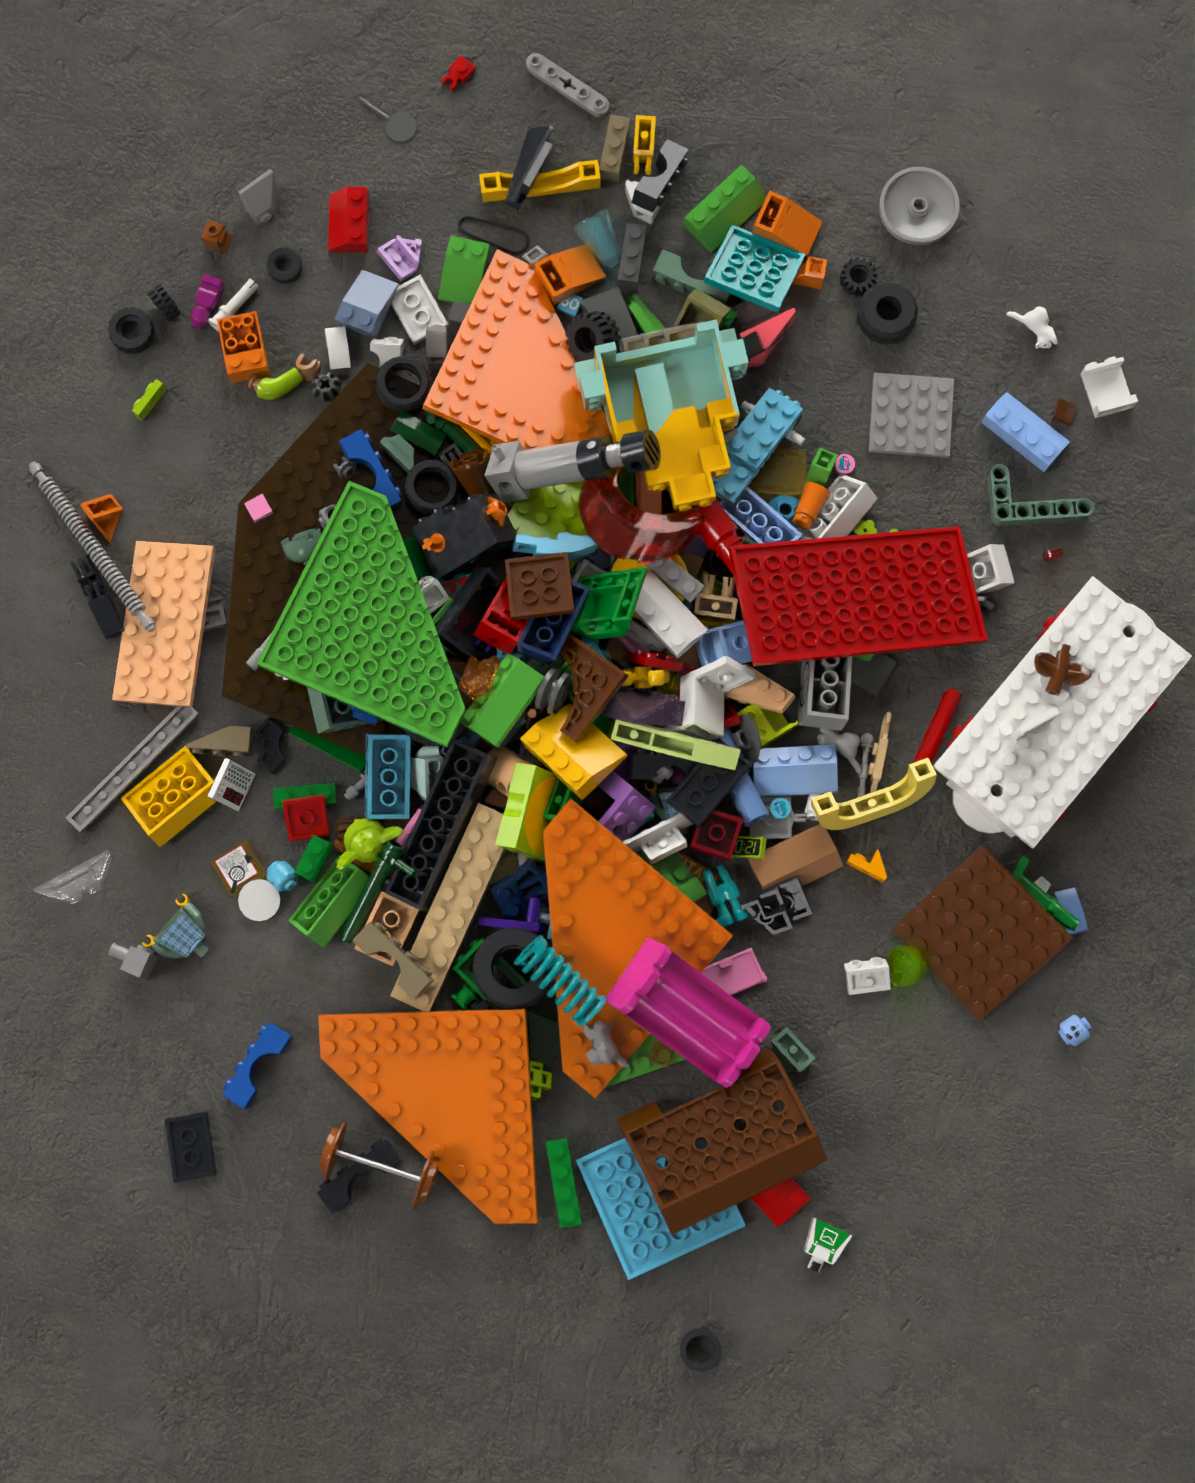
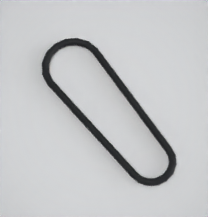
M469 215L461 217L458 221V229L462 233L510 253H522L528 247V236L522 230ZM469 218L519 232L525 237L526 244L524 248L518 251L508 249L463 230L461 222Z

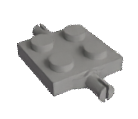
M760 797L769 815L764 820L748 826L749 837L789 839L792 837L791 828L793 822H806V813L793 814L791 808L787 818L777 820L770 814L769 809L772 801L777 798H783L791 806V797ZM735 814V817L741 818L739 814Z

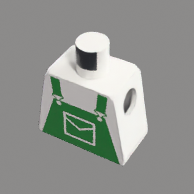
M812 1217L804 1251L812 1255L808 1268L819 1273L824 1261L833 1265L852 1235Z

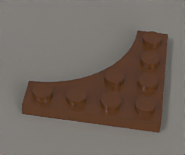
M569 633L560 654L571 668L575 698L574 704L571 706L568 717L560 731L578 744L629 675Z

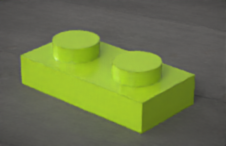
M156 379L153 383H150L143 397L134 403L132 411L141 421L145 419L166 391L162 382Z

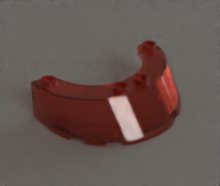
M616 474L612 478L584 481L579 493V517H581L585 526L584 529L589 537L607 553L623 560L625 558L638 560V563H654L655 560L669 559L676 556L697 538L706 518L704 514L693 507L687 511H678L665 515L642 511L629 503L622 495L617 484Z

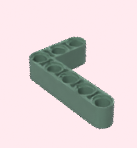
M997 464L993 466L988 474L991 520L997 526L1080 522L1088 519L1094 511L1093 502L1086 498L1012 503L1008 468L1003 464ZM999 472L1003 479L995 478L993 473ZM995 492L1003 493L1005 498H998ZM1079 506L1085 507L1087 513H1081ZM1058 508H1064L1067 514L1062 515ZM1038 509H1044L1047 516L1040 515ZM1018 510L1025 511L1027 517L1019 516ZM997 512H1004L1006 514V518H1000Z

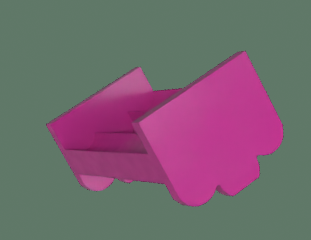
M649 937L606 996V1003L622 1012L702 1071L708 1078L725 1088L730 1087L737 1080L741 1069H746L751 1065L760 1051L758 1045L766 1038L770 1031V1024L757 1016L672 952L666 945Z

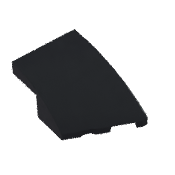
M798 875L763 889L740 903L742 910L746 909L758 923L763 924L773 935L792 929L793 920L813 914Z

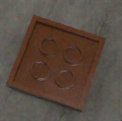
M568 552L505 560L512 621L575 613Z

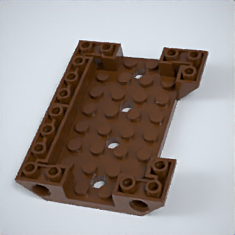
M769 1047L760 1051L748 1068L741 1069L739 1077L730 1087H719L665 1114L661 1112L654 1101L616 1119L634 1158H636L671 1235L827 1161L817 1132L779 1059ZM781 1102L784 1104L785 1109L778 1113L773 1110V1105ZM744 1121L746 1128L743 1131L736 1130L734 1128L735 1122ZM704 1139L708 1145L705 1149L700 1150L695 1146L696 1141ZM659 1158H666L669 1163L665 1168H659L656 1165V1161Z

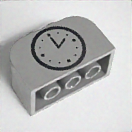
M852 656L802 661L798 723L800 726L839 731L843 729L849 720ZM836 667H839V674L834 672Z

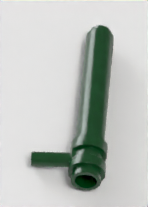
M424 410L423 413L426 415L427 422L429 424L435 423L434 426L439 431L442 430L464 452L474 449H482L485 452L460 425Z
M388 840L381 849L382 854L378 855L375 861L376 865L340 933L342 935L340 938L344 942L352 943V940L359 934L391 871L398 867L411 877L416 874V869L400 859L403 854V846L400 843Z

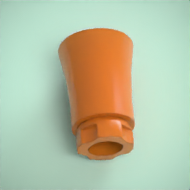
M806 482L792 522L802 529L809 530L811 525L815 523L824 504L831 496L830 492L817 483Z

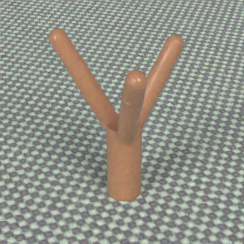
M535 705L531 709H525L523 712L527 716L526 728H529L531 718L536 716L535 710L537 708H535Z

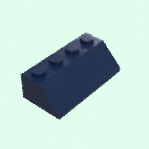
M571 580L575 613L530 618L517 643L519 654L538 662H556L591 589Z

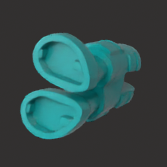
M721 864L716 866L720 881H714V877L709 869L704 871L703 875L711 906H717L718 918L715 921L724 927L734 923L726 907V900L731 905L735 921L749 917L751 914L746 909H741L737 899L740 893L736 883L730 878L725 866Z

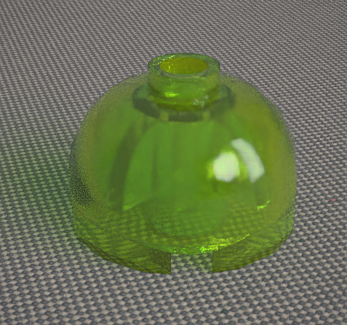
M895 945L896 949H891L888 957L889 971L892 970L893 977L890 978V982L896 987H910L918 983L926 971V962L918 949L907 945Z

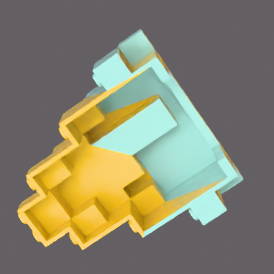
M716 319L696 324L694 337L617 354L615 342L594 346V359L574 363L575 376L585 410L596 411L604 406L609 431L612 434L614 444L620 443L622 436L626 433L644 430L654 432L659 441L661 460L658 469L644 472L648 491L659 492L667 487V490L670 491L674 510L687 511L695 505L700 504V507L711 505L716 499L712 476H715V478L725 477L727 473H730L731 469L722 431L733 430L734 426H737L740 416L732 380L740 379L743 375H746L749 362L743 339L737 340L734 328L719 331Z

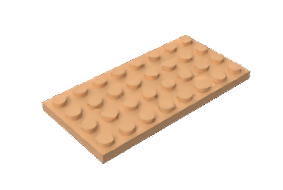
M136 541L130 586L146 606L144 612L153 619L156 629L152 632L145 630L140 624L141 620L138 616H132L126 608L123 625L125 631L122 632L112 700L193 707L216 549L214 546Z

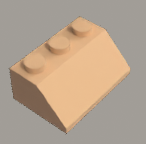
M381 891L366 925L369 922L381 923L387 929L385 933L390 938L394 936L402 944L400 947L402 948L419 910ZM357 945L355 946V948H354L355 950H357V951H359V952H361V953L367 955V954H366L362 949H360ZM386 952L368 955L391 966H394L396 961L391 954Z

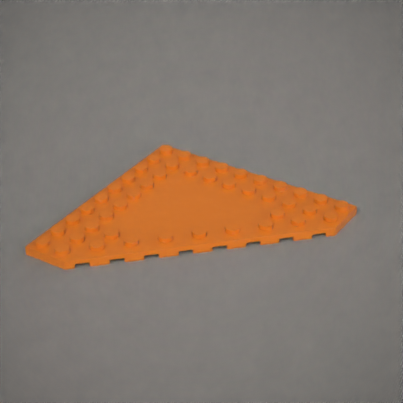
M497 249L422 409L500 444L520 441L525 450L600 436H608L613 441L603 409L590 411V409L585 410L574 371V363L578 362L579 359H575L573 353H570L568 350L570 347L569 344L566 345V340H568L566 332L540 279L535 273V269L530 264ZM621 467L617 468V472L612 478L584 482L591 485L596 484L598 488L605 491L608 489L609 493H611Z
M571 798L543 830L552 947L556 950L555 956L562 955L564 957L563 964L570 963L572 971L580 973V979L588 980V987L596 988L597 995H603L606 998L648 937L666 945L672 952L700 973L704 971L732 938L733 935ZM562 973L555 978V983L559 980ZM571 981L557 991V998L565 991ZM577 989L561 1005H557L562 1070L596 1098L622 1066L617 1061L612 1062L610 1065L604 1063L594 1065L588 1060L587 1052L592 1049V1042L586 1037L584 1026L579 1027L572 1020V1015L583 1005L587 997L577 1003L569 1013L563 1011L564 1007L578 992L579 989ZM606 1002L588 1022L592 1027L597 1020L614 1024L610 1029V1036L618 1047L619 1054L625 1061L632 1056L650 1034Z
M526 1008L323 1014L318 1016L321 1059L426 1159H428L430 1152L433 1150L434 1160L439 1162L438 1170L494 1224L538 1222Z

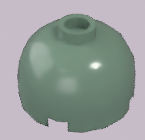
M319 528L317 530L310 529L295 534L291 541H289V538L281 541L283 551L291 561L303 562L304 565H307L322 533Z

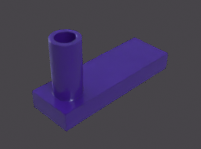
M529 898L526 922L479 917L478 925L494 929L518 927L533 933L544 934L545 926L539 923L542 899Z

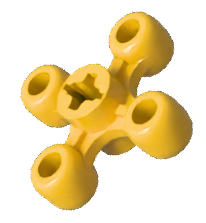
M635 666L634 669H623L629 676L621 686H631L634 684V688H652L653 686L664 685V683L670 682V670L662 668L652 670V667Z

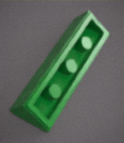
M294 726L290 730L289 734L363 774L366 756Z

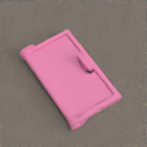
M752 948L713 963L702 972L704 976L731 996L762 982H767V977L764 971L762 972Z

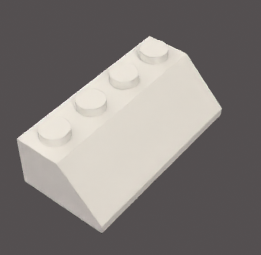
M840 474L827 489L831 496L818 514L815 523L811 525L809 530L802 529L799 526L796 527L803 534L800 540L847 536L878 498L867 483Z
M652 571L646 574L634 613L678 659L708 630Z

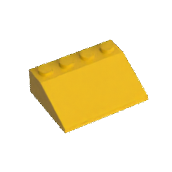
M570 703L561 708L556 715H549L536 723L520 739L526 749L583 800L627 757V754L594 724H592L578 744L562 733L560 729L568 717L571 706H573Z
M186 746L121 797V800L147 835L159 847L163 846L217 802L208 797L214 783L213 778Z

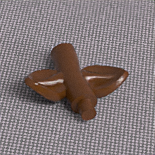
M1062 644L1061 651H1057L1056 657L1048 652H1040L1035 656L1036 671L1042 676L1050 677L1045 690L1048 694L1059 696L1064 683L1078 686L1092 676L1091 671L1079 663H1070L1072 656L1069 653L1070 645Z

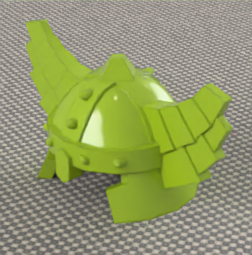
M363 818L355 821L344 834V845L347 851L339 857L340 859L336 862V867L338 870H341L355 859L361 862L375 861L378 855L382 854L381 849L388 840L402 835L403 829L399 826L385 829L380 822L373 819Z

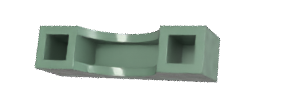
M662 249L654 266L652 276L658 283H667L677 291H686L690 294L697 288L727 305L732 294L703 283L704 280H696L689 277L682 269L681 257Z

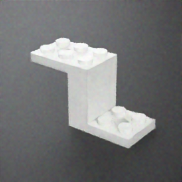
M725 656L680 678V719L678 722H674L663 729L711 742L724 737V693L755 679V671Z

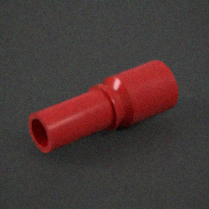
M715 499L709 506L698 507L689 515L688 520L708 548L716 550V556L718 558L721 557L733 574L728 549L730 546L744 545L742 542L743 538L738 537V528L719 501Z

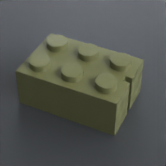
M696 288L687 297L673 327L717 319L720 331L731 309Z

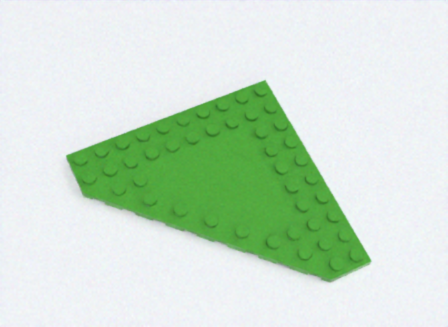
M348 481L257 665L448 748L466 708L387 497Z

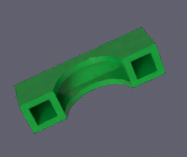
M563 1138L547 1141L546 1147L560 1228L580 1225L582 1221L568 1140Z

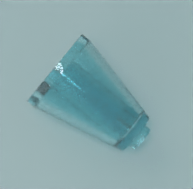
M608 209L595 213V216L588 217L574 226L575 233L604 267L609 266V268H612L620 263L621 252Z

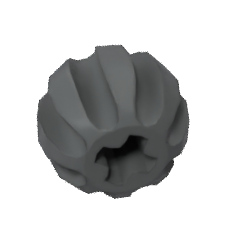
M327 372L325 376H323V373L317 375V380L313 379L311 385L313 387L312 393L314 397H319L321 402H326L327 399H330V402L335 399V395H339L341 392L339 387L341 382L339 378H334L332 373Z

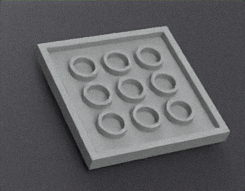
M874 372L868 452L949 458L954 379Z

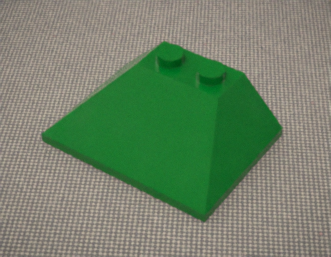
M642 567L579 577L577 583L587 586L591 590L570 633L590 640L626 636L648 569Z

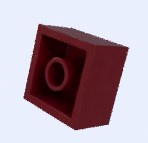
M714 810L700 828L696 827L690 849L730 862L743 819Z

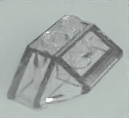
M108 849L34 888V891L37 894L66 903H76L82 899V895L88 892L90 894L95 893L101 889V885L106 883L115 855L113 851Z

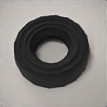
M281 247L269 254L266 268L269 276L274 281L288 284L300 276L302 261L293 249ZM282 259H288L292 262V267L287 272H281L277 269V263Z

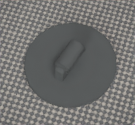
M748 715L739 716L741 723L734 726L732 737L737 749H741L745 758L753 764L760 755V735L752 718Z

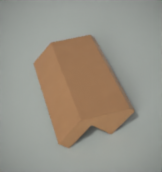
M820 824L766 849L764 859L748 858L752 871L760 882L762 890L798 875L802 886L843 867L839 853L829 833Z

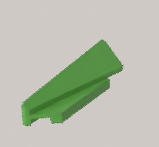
M633 294L624 299L628 312L641 334L666 329L637 295Z

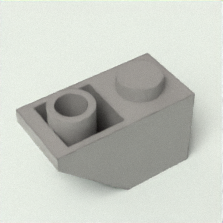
M437 324L431 325V327H426L427 362L443 364L449 351L447 328Z

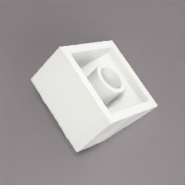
M989 544L967 554L977 595L996 591L1015 583L1004 545Z

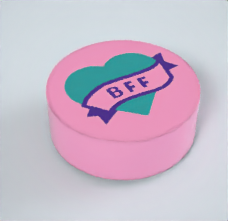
M848 454L839 455L834 463L835 471L843 475L851 474L855 467L853 457Z

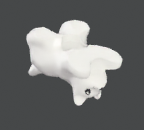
M1038 306L1023 316L1016 312H1007V316L1024 323L1037 335L1036 349L1050 348L1052 343L1054 345L1058 344L1053 328L1048 325L1049 317L1045 308Z

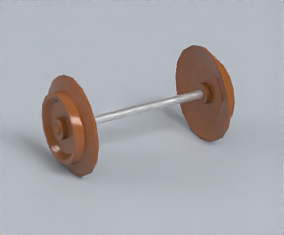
M344 1121L340 1128H332L323 1147L319 1163V1170L324 1172V1182L328 1181L338 1156L419 1182L412 1211L419 1204L425 1205L427 1203L432 1187L436 1185L434 1181L439 1167V1162L434 1160L433 1150L429 1154L421 1177L341 1151L347 1122Z

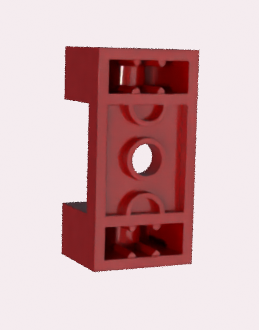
M507 577L473 635L502 652L511 654L529 619L511 620Z

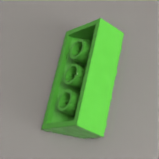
M741 165L685 216L684 227L713 253L723 243L732 224L741 227L763 206L766 195L756 178Z
M507 653L471 706L464 713L460 723L473 734L498 748L537 694L544 676L520 659Z
M341 855L335 859L288 920L322 948L331 941L333 935L344 924L369 879L367 874L351 862L345 868L338 870L336 862L340 859Z

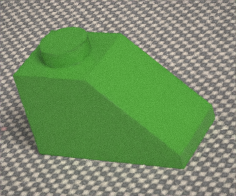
M819 447L804 485L806 482H813L825 487L838 454Z

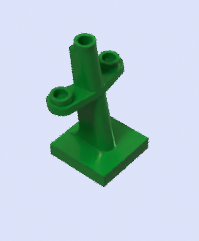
M1022 856L1012 875L1059 924L1068 930L1075 931L1080 920L1057 902V899L1049 896L1023 874L1029 859Z

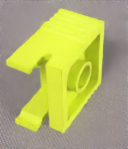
M753 704L737 712L738 716L748 715L755 722L760 735L761 749L787 734L798 725V721L788 724L782 713L759 708V706Z

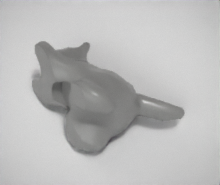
M820 728L821 733L817 736L818 744H835L836 750L848 759L858 774H861V766L855 759L858 746L861 743L860 737L854 733L845 732L840 734L837 730Z
M597 1020L593 1027L589 1023L585 1024L584 1033L593 1046L587 1052V1058L592 1064L599 1065L604 1063L610 1065L612 1062L617 1061L625 1068L630 1066L619 1054L618 1047L611 1039L610 1029L613 1027V1023Z

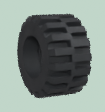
M593 311L578 315L571 320V324H568L567 328L569 331L566 332L568 337L566 345L569 344L570 348L568 350L570 353H573L575 359H579L578 362L594 359V345L590 339V330L596 336V346L615 342L616 349L620 347V343H618V340H621V335H618L620 329L615 326L617 322L614 319L611 320V316L603 311Z

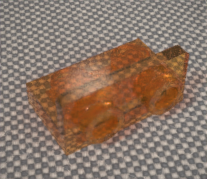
M494 655L480 662L474 656L470 657L458 688L473 700L487 693L490 690L500 659Z

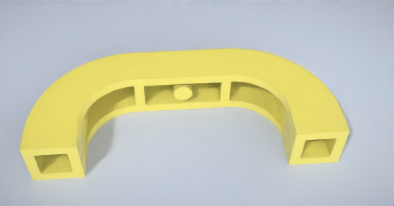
M926 758L909 764L905 777L890 787L843 803H836L832 793L828 792L811 798V806L823 828L829 830L851 828L900 811L917 802L933 787L937 774L930 760Z

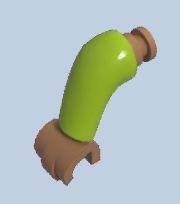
M301 353L296 361L297 369L292 368L277 378L265 377L262 379L254 375L249 380L248 387L254 390L261 399L275 400L290 392L303 380L307 382H313V379L317 380V375L321 373L322 365L317 359L312 360L307 365V359Z

